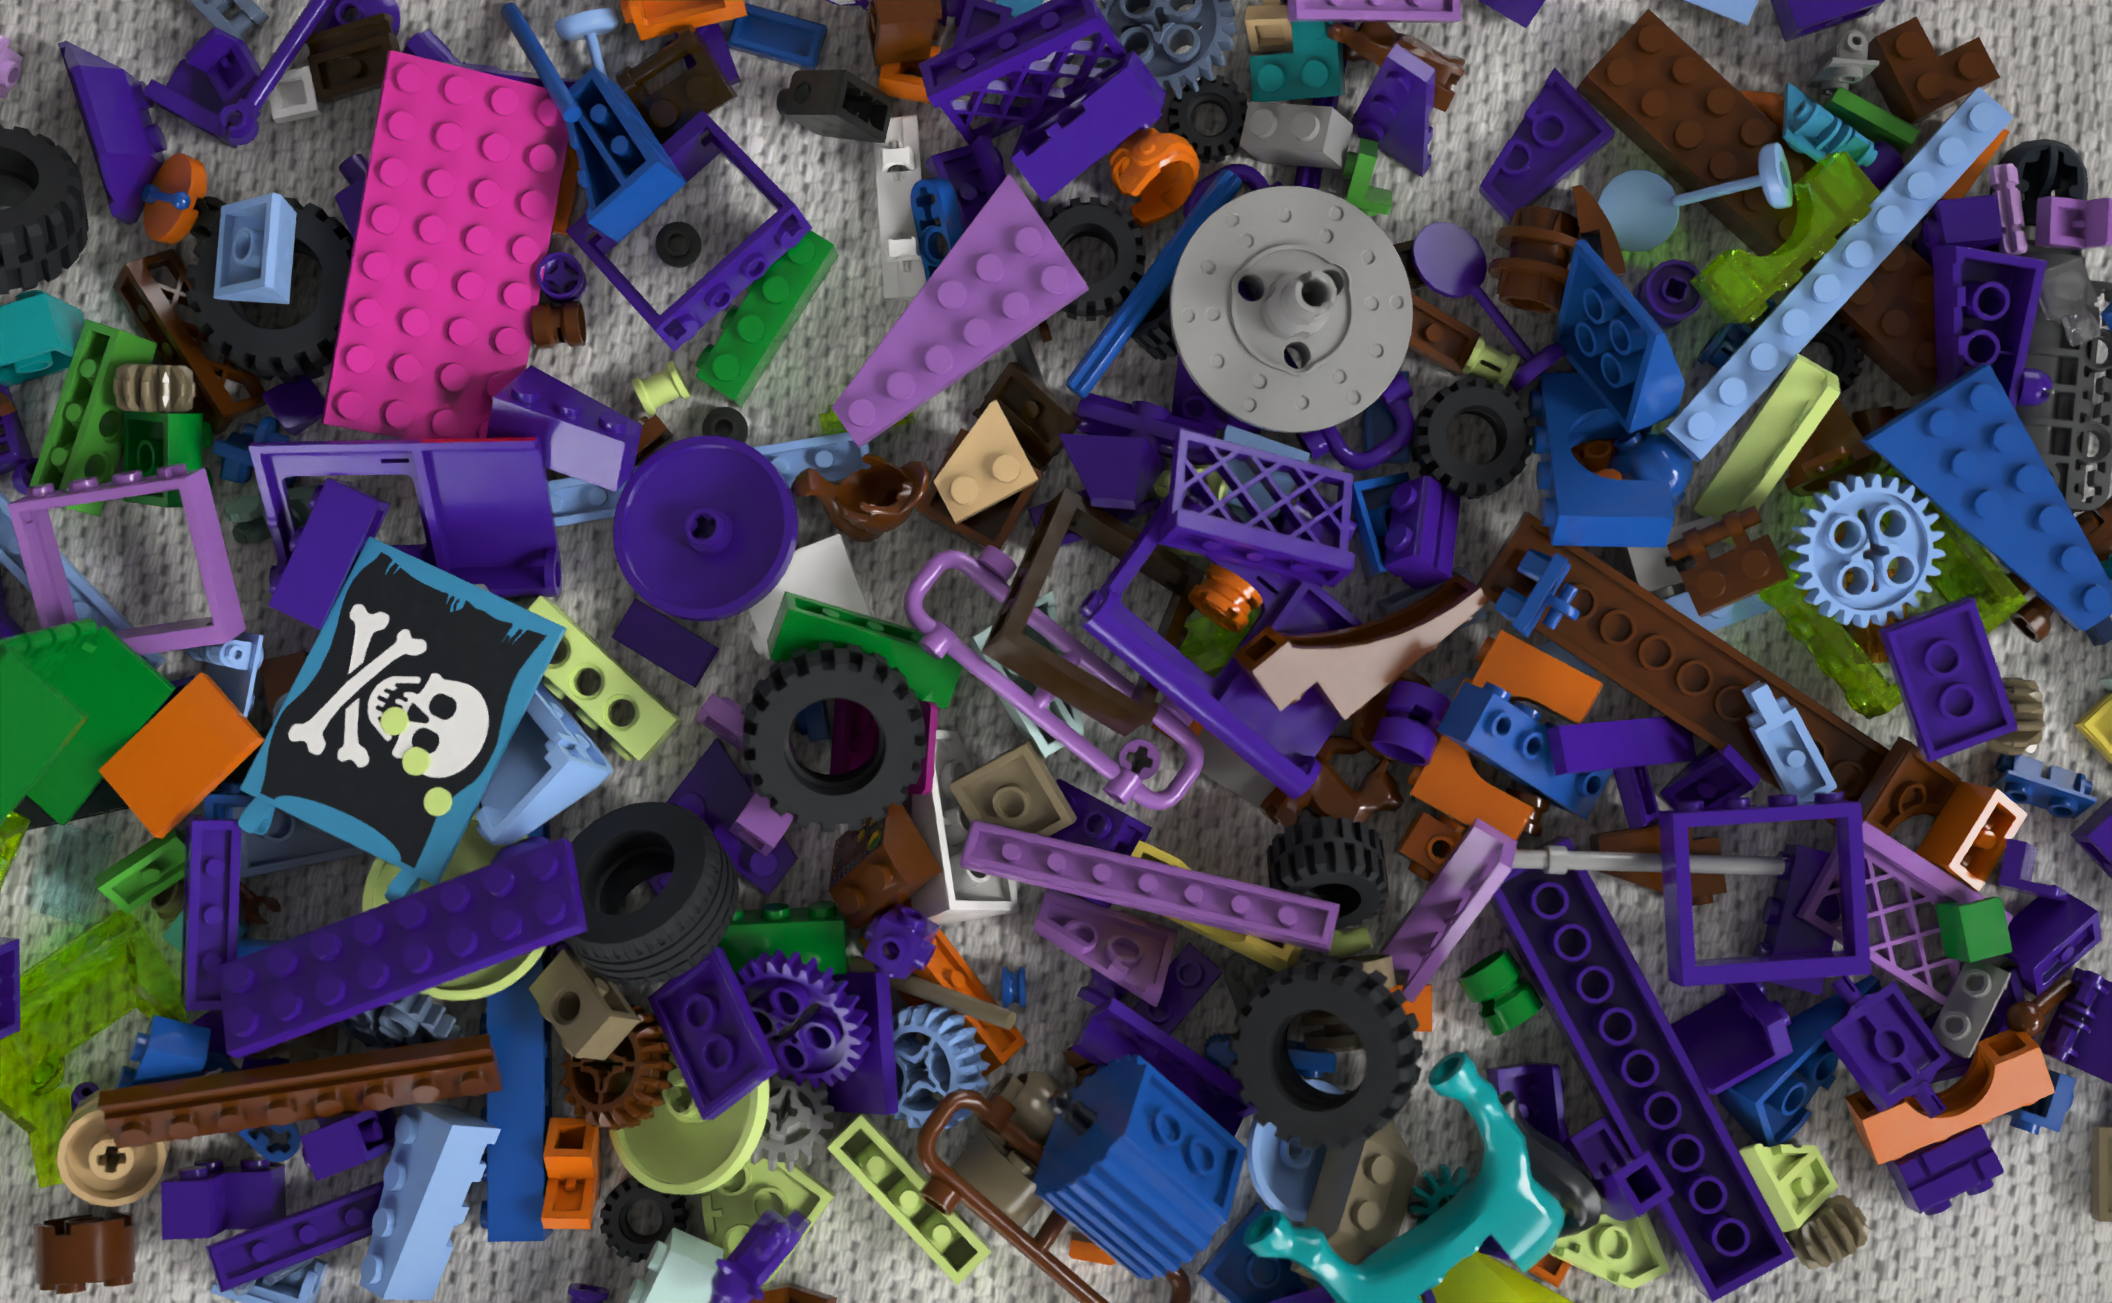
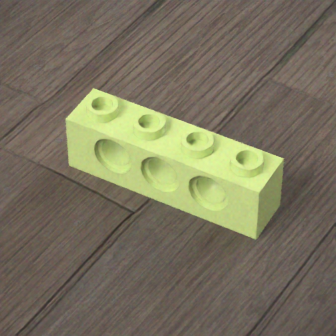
M540 595L527 610L567 628L562 637L567 647L566 657L558 664L549 663L544 673L546 677L541 681L542 684L559 699L563 700L567 695L580 707L575 712L576 715L593 730L597 731L601 726L614 738L609 745L625 760L630 762L635 757L638 761L646 762L683 720L552 600ZM594 669L600 675L601 685L596 693L586 695L581 689L580 681L585 672ZM628 700L635 708V717L629 725L622 727L614 718V710L620 702Z
M858 1113L828 1142L827 1149L957 1286L991 1253L990 1244L956 1208L950 1216H946L930 1207L920 1198L918 1193L928 1179L866 1114Z

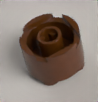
M112 1213L113 1219L105 1221L104 1217H93V1214L51 1219L44 1221V1225L34 1224L36 1284H39V1290H55L56 1294H71L85 1291L86 1282H103V1286L106 1287L133 1283V1273L136 1271L133 1213Z

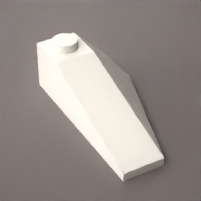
M936 730L933 787L928 795L913 794L911 820L943 871L910 898L912 908L921 912L934 923H955L1020 911L1015 880L964 869L960 866V859L971 823L948 785L952 780L971 771L973 768L958 731Z

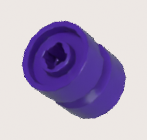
M1672 259L1662 262L1642 278L1635 287L1633 296L1660 328L1666 330L1674 328L1700 308L1705 299L1706 285L1703 275L1696 266L1684 260Z
M1401 680L1394 682L1385 705V710L1389 716L1380 719L1371 745L1380 753L1397 761L1417 766L1429 765L1438 741L1433 731L1438 730L1451 704L1449 698L1422 684Z

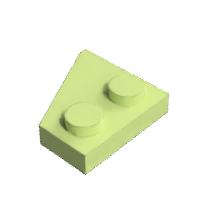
M1754 1144L1739 1150L1741 1157L1783 1233L1798 1229L1839 1187L1816 1145L1794 1147L1789 1144H1779L1773 1147H1763V1144Z

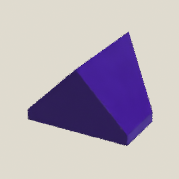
M1058 433L1090 497L1091 507L1136 509L1165 470V460L1146 438Z

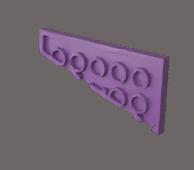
M1010 173L831 407L859 448L1089 290L1086 282Z

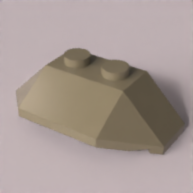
M1345 1090L1344 1094L1349 1093L1352 1090ZM1393 1119L1381 1130L1374 1133L1368 1140L1358 1145L1350 1142L1344 1149L1332 1151L1327 1149L1303 1228H1319L1336 1254L1346 1262L1354 1265H1360L1371 1254L1398 1237L1417 1175L1418 1166ZM1294 1261L1292 1262L1291 1271L1319 1282L1301 1265Z

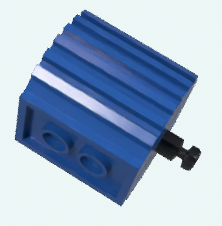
M1127 1054L1122 1056L1121 1061L1114 1058L1110 1060L1108 1066L1105 1064L1099 1066L1094 1075L1090 1073L1084 1077L1079 1087L1076 1085L1070 1091L1064 1087H1059L1048 1098L1046 1105L1056 1116L1033 1180L1037 1186L1034 1194L1138 1279L1143 1277L1146 1280H1152L1154 1274L1161 1278L1166 1276L1167 1270L1171 1273L1177 1271L1182 1262L1187 1264L1194 1259L1196 1251L1200 1250L1202 1252L1210 1244L1211 1237L1217 1229L1228 1222L1247 1148L1139 1055L1133 1054V1057Z

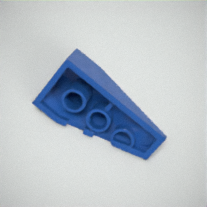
M1873 975L1854 984L1862 996L1875 993L1881 988L1879 978ZM1838 994L1790 1018L1791 1025L1786 1028L1793 1049L1791 1054L1718 1094L1720 1103L1757 1144H1763V1147L1786 1144L1801 1129L1812 1114L1805 1107L1818 1088L1822 1086L1828 1090L1835 1081L1836 1077L1833 1073L1837 1067L1839 1057L1821 1033L1838 1021L1843 1011L1847 1008Z

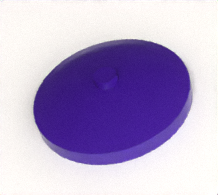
M705 435L682 439L663 447L651 455L637 468L626 483L617 503L613 522V543L617 561L623 575L636 593L654 607L671 616L690 621L704 622L730 618L762 601L777 586L789 567L798 535V515L795 500L781 472L765 456L751 446L738 440L721 436Z

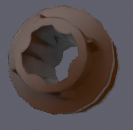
M1526 206L1515 209L1511 226L1500 228L1495 239L1500 247L1509 251L1508 257L1493 259L1488 269L1489 274L1498 279L1496 294H1499L1500 302L1529 312L1555 313L1560 311L1569 269H1567L1568 264L1571 263L1575 243L1579 240L1580 229L1577 226L1578 220L1576 217L1566 212L1546 207Z

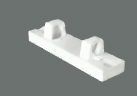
M917 115L890 118L885 143L873 142L885 301L912 300L926 283L910 201L911 190L914 184L922 180ZM893 165H904L909 169V171L887 173L888 168Z

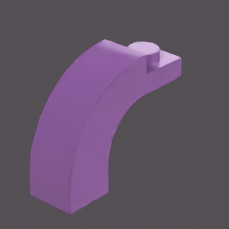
M712 693L695 719L734 746L744 757L743 728L745 712L732 699L727 697L720 699ZM789 738V745L795 759L798 760L793 744ZM752 777L750 799L729 831L767 857L786 832L793 816L786 812L781 817L770 808L768 797H760L753 787Z

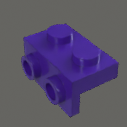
M988 133L978 136L971 145L931 155L925 162L931 178L942 177L952 184L956 193L963 233L1007 177L1003 168L1001 152L994 146Z
M1526 1062L1486 1069L1487 1081L1494 1086L1497 1096L1507 1090L1513 1091L1524 1120L1540 1133L1561 1144L1568 1152L1563 1143L1569 1137V1131L1565 1121L1564 1082L1561 1077L1560 1066L1551 1063Z

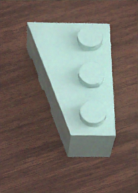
M1051 591L1037 599L1034 606L1058 624L1054 608V596ZM1026 624L1023 631L1024 635L1062 657L1064 652ZM992 626L971 638L967 644L969 648L1030 696L1034 694L1039 686L981 653ZM997 694L1024 741L1031 739L1042 759L1065 747ZM1055 696L1047 709L1083 736L1084 729L1080 711Z
M673 1227L664 1243L658 1240L653 1246L646 1262V1267L649 1270L643 1281L638 1278L634 1280L626 1296L625 1303H707L711 1296V1279L718 1268L715 1261L723 1259L724 1249Z

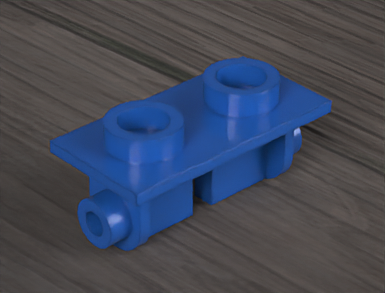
M2001 753L1996 761L1995 769L2002 772V774L1988 785V787L1999 789L2014 803H2027L2048 810L2051 815L2059 818L2075 819L2097 802L2096 797L2090 796L2093 784L2091 781L2086 780L2084 774L2051 765L2047 769L2046 778L2041 777L2043 762L2024 755Z

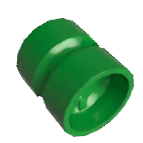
M1507 948L1487 956L1467 969L1457 979L1470 1002L1481 1004L1478 1014L1493 1036L1501 1035L1522 1024L1536 1014L1544 1005L1531 983L1520 981L1519 976L1522 969Z

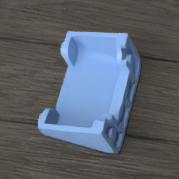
M541 681L480 801L482 808L475 814L476 820L479 823L476 827L478 833L494 846L514 844L599 787L613 772L612 765L561 701Z

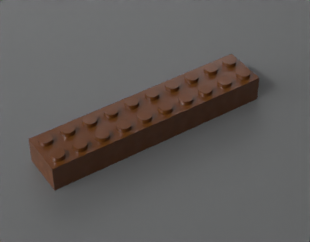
M1650 9L1640 17L1594 66L1576 89L1687 192L1759 175L1758 155L1760 150L1767 144L1778 142L1784 151L1791 175L1793 204L1791 207L1784 209L1771 207L1765 198L1762 186L1700 201L1699 203L1792 288L1866 208L1841 183L1827 174L1822 166L1805 153L1800 154L1792 150L1783 138V131ZM1902 240L1833 317L1842 319L1840 326L1843 328L1850 325L1854 329L1850 335L1853 340L1860 337L1862 345L1858 348L1912 397L1929 389L1937 381L1933 267Z

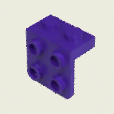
M1761 981L1722 984L1725 995L1671 1024L1701 1083L1709 1094H1719L1793 1052L1786 1028L1791 1025L1790 1018L1778 1000L1775 999L1770 1002L1764 995L1766 992Z

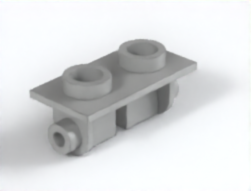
M1859 30L1845 32L1841 36L1839 43L1820 57L1818 72L1806 82V87L1820 88L1821 94L1829 96L1838 87H1843L1849 91L1857 86L1879 66L1878 60H1867L1868 40L1866 35Z
M1981 960L1970 963L1965 962L1931 1030L1943 1047L1948 1048L1950 1052L1965 1059L1967 1057L1970 1058L1972 1053H1975L1976 1045L2003 991L2008 987L2007 983L2012 975L2010 972Z

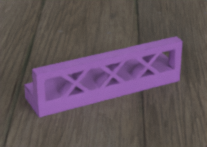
M1287 0L1288 21L1455 23L1461 21L1460 0Z
M1477 817L1380 949L1379 954L1392 955L1394 970L1405 976L1401 992L1412 1003L1512 870L1517 841Z

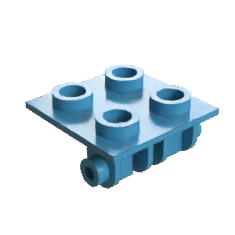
M1789 82L1785 85L1783 138L1788 146L1797 153H1805L1821 164L1824 171L1830 176L1841 178L1855 187L1858 184V167L1861 164L1868 167L1878 155V152L1873 149L1874 143Z

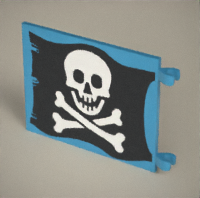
M369 536L240 787V790L255 798L242 813L238 821L239 827L249 833L264 835L271 825L276 807L401 868L385 893V898L389 902L418 892L421 879L433 885L439 884L567 628ZM391 707H399L408 715V726L399 735H389L381 727V717ZM413 747L425 749L430 756L429 768L426 772L417 776L408 774L402 765L405 752ZM432 788H444L452 796V806L442 816H433L424 807L425 795Z

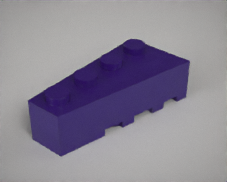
M1933 245L1937 391L1977 366L1990 364L2011 404L2016 409L2046 270V260L1961 246Z

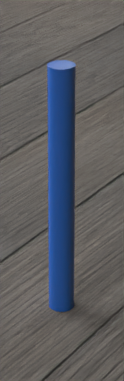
M515 3L505 4L501 9V15L564 120L569 123L576 122L582 114L579 106Z

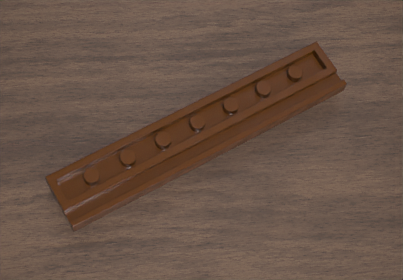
M489 1033L105 1090L99 1092L98 1109L105 1114L104 1121L117 1148L141 1147L146 1144L164 1141L188 1140L197 1136L224 1132L234 1133L244 1129L287 1125L292 1122L324 1117L334 1118L344 1114L370 1110L380 1111L390 1107L432 1103L437 1100L463 1096H479L484 1093L502 1091V1073L494 1047L491 1045Z

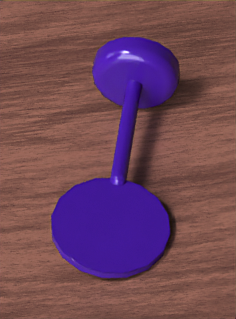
M1435 222L1425 226L1414 238L1411 257L1413 267L1421 281L1432 291L1445 297L1463 298L1472 294L1525 361L1513 372L1509 381V385L1515 393L1524 389L1537 379L1542 372H1546L1567 354L1562 345L1556 342L1547 345L1535 355L1480 287L1485 281L1487 272L1486 257L1477 239L1466 229L1453 223Z

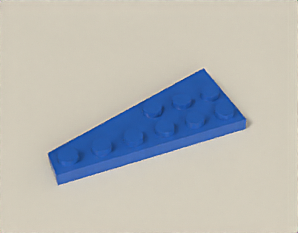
M1990 364L1977 366L1860 440L1871 451H1876L1892 465L1891 468L1903 479L1909 480L1924 493L1936 508L1975 542L2000 560L1999 563L2012 574H2016L2028 584L2040 599L2077 630L2086 631L2112 614V583Z

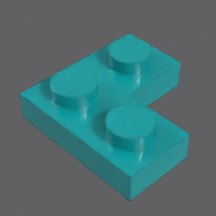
M1291 21L1293 53L1250 56L1253 102L1345 95L1343 44L1327 38V27L1334 22Z

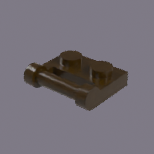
M691 24L679 31V38L635 67L626 66L615 74L618 84L631 98L660 144H664L702 109L707 115H710L738 96L702 36ZM690 53L693 56L697 65L651 95L648 93L643 83Z

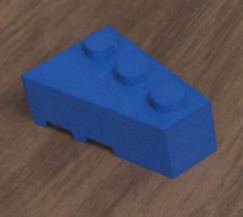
M593 67L568 89L582 114L576 122H566L570 145L576 150L580 170L577 171L579 185L585 188L589 206L585 210L587 221L619 243L687 182L628 95L619 85L596 67Z

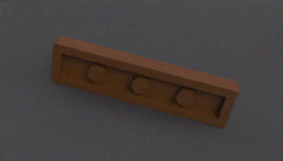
M172 248L125 263L112 287L145 338L158 343L155 354L163 365L187 366L193 371V379L196 383V397L193 399L192 411L203 413V422H208L211 425L213 436L226 431L236 416L265 406L266 402L261 396L265 393V390L251 371H243L226 357H224L223 364L205 358L199 348L201 341L209 343V339L199 331L197 326L182 321L175 312L177 303L189 307L186 292L189 289H193V285L186 279L187 269ZM166 265L176 280L174 289L156 282L150 270ZM226 378L243 384L251 397L234 403L224 388Z

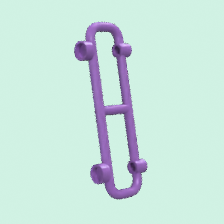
M987 545L977 559L962 551L947 550L937 553L926 562L912 580L904 595V610L907 619L923 635L918 645L924 652L939 661L945 654H948L1106 778L1108 782L1104 786L1103 791L1119 804L1126 805L1132 799L1147 809L1164 810L1173 807L1184 797L1199 776L1204 765V749L1201 740L1189 728L1194 720L1191 716L1166 696L1160 702L1158 711L1151 722L1184 748L1186 761L1165 790L1160 792L1150 790L1142 784L1141 779L1136 774L1123 766H1119L1048 710L1047 707L1055 697L1054 695L1038 687L1034 694L1030 696L960 641L949 627L939 621H935L924 611L922 606L924 596L945 570L951 568L961 571L1003 604L1010 588L1006 582L1017 569L1015 562L1004 552L991 545ZM1034 606L1027 622L1029 626L1064 652L1063 658L1076 666L1080 665L1091 675L1131 698L1135 689V685Z

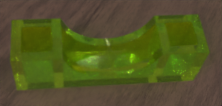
M1846 151L1827 153L1793 185L1798 204L1797 220L1790 237L1780 248L1762 257L1752 255L1741 249L1723 250L1690 281L1693 287L1725 323L1742 324L1744 322L1748 324L1757 319L1767 309L1768 304L1765 301L1777 290L1782 292L1796 283L1803 274L1800 269L1812 257L1818 259L1828 253L1837 243L1835 236L1847 225L1852 227L1858 224L1872 211V207L1869 204L1881 192Z

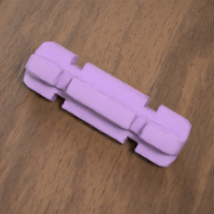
M2012 163L1996 165L1990 168L1989 179L1990 187H1993L1995 190L1992 195H1995L2003 234V239L1998 245L1999 252L2009 255H2020L2027 252L2028 245L2026 233L2021 231L2025 227L2020 190L2015 188L2019 184L2017 168Z

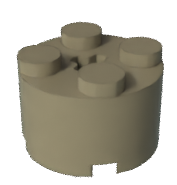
M984 1128L952 1164L951 1168L1023 1228L1045 1203L1034 1194L1037 1186L1033 1180L1037 1169L1016 1150L1008 1151L1005 1148L1007 1142L1000 1135Z

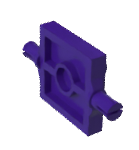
M1841 976L1830 985L1835 989L1847 1008L1843 1011L1840 1019L1821 1034L1879 1112L1887 1110L1902 1098L1913 1095L1930 1119L1943 1112L1947 1107L1929 1084L1932 1082L1936 1072L1951 1061L1952 1058L1896 983L1892 981L1875 993L1862 996L1848 976Z

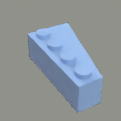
M433 1103L403 1105L402 1114L395 1126V1142L390 1162L384 1171V1187L379 1207L374 1213L372 1220L373 1232L368 1252L361 1264L360 1286L381 1299L432 1301L453 1249L452 1241L449 1238L454 1227L463 1224L469 1207L464 1199L471 1182H480L486 1168V1164L484 1161H481V1157L487 1144L496 1143L501 1131L500 1128L453 1105Z

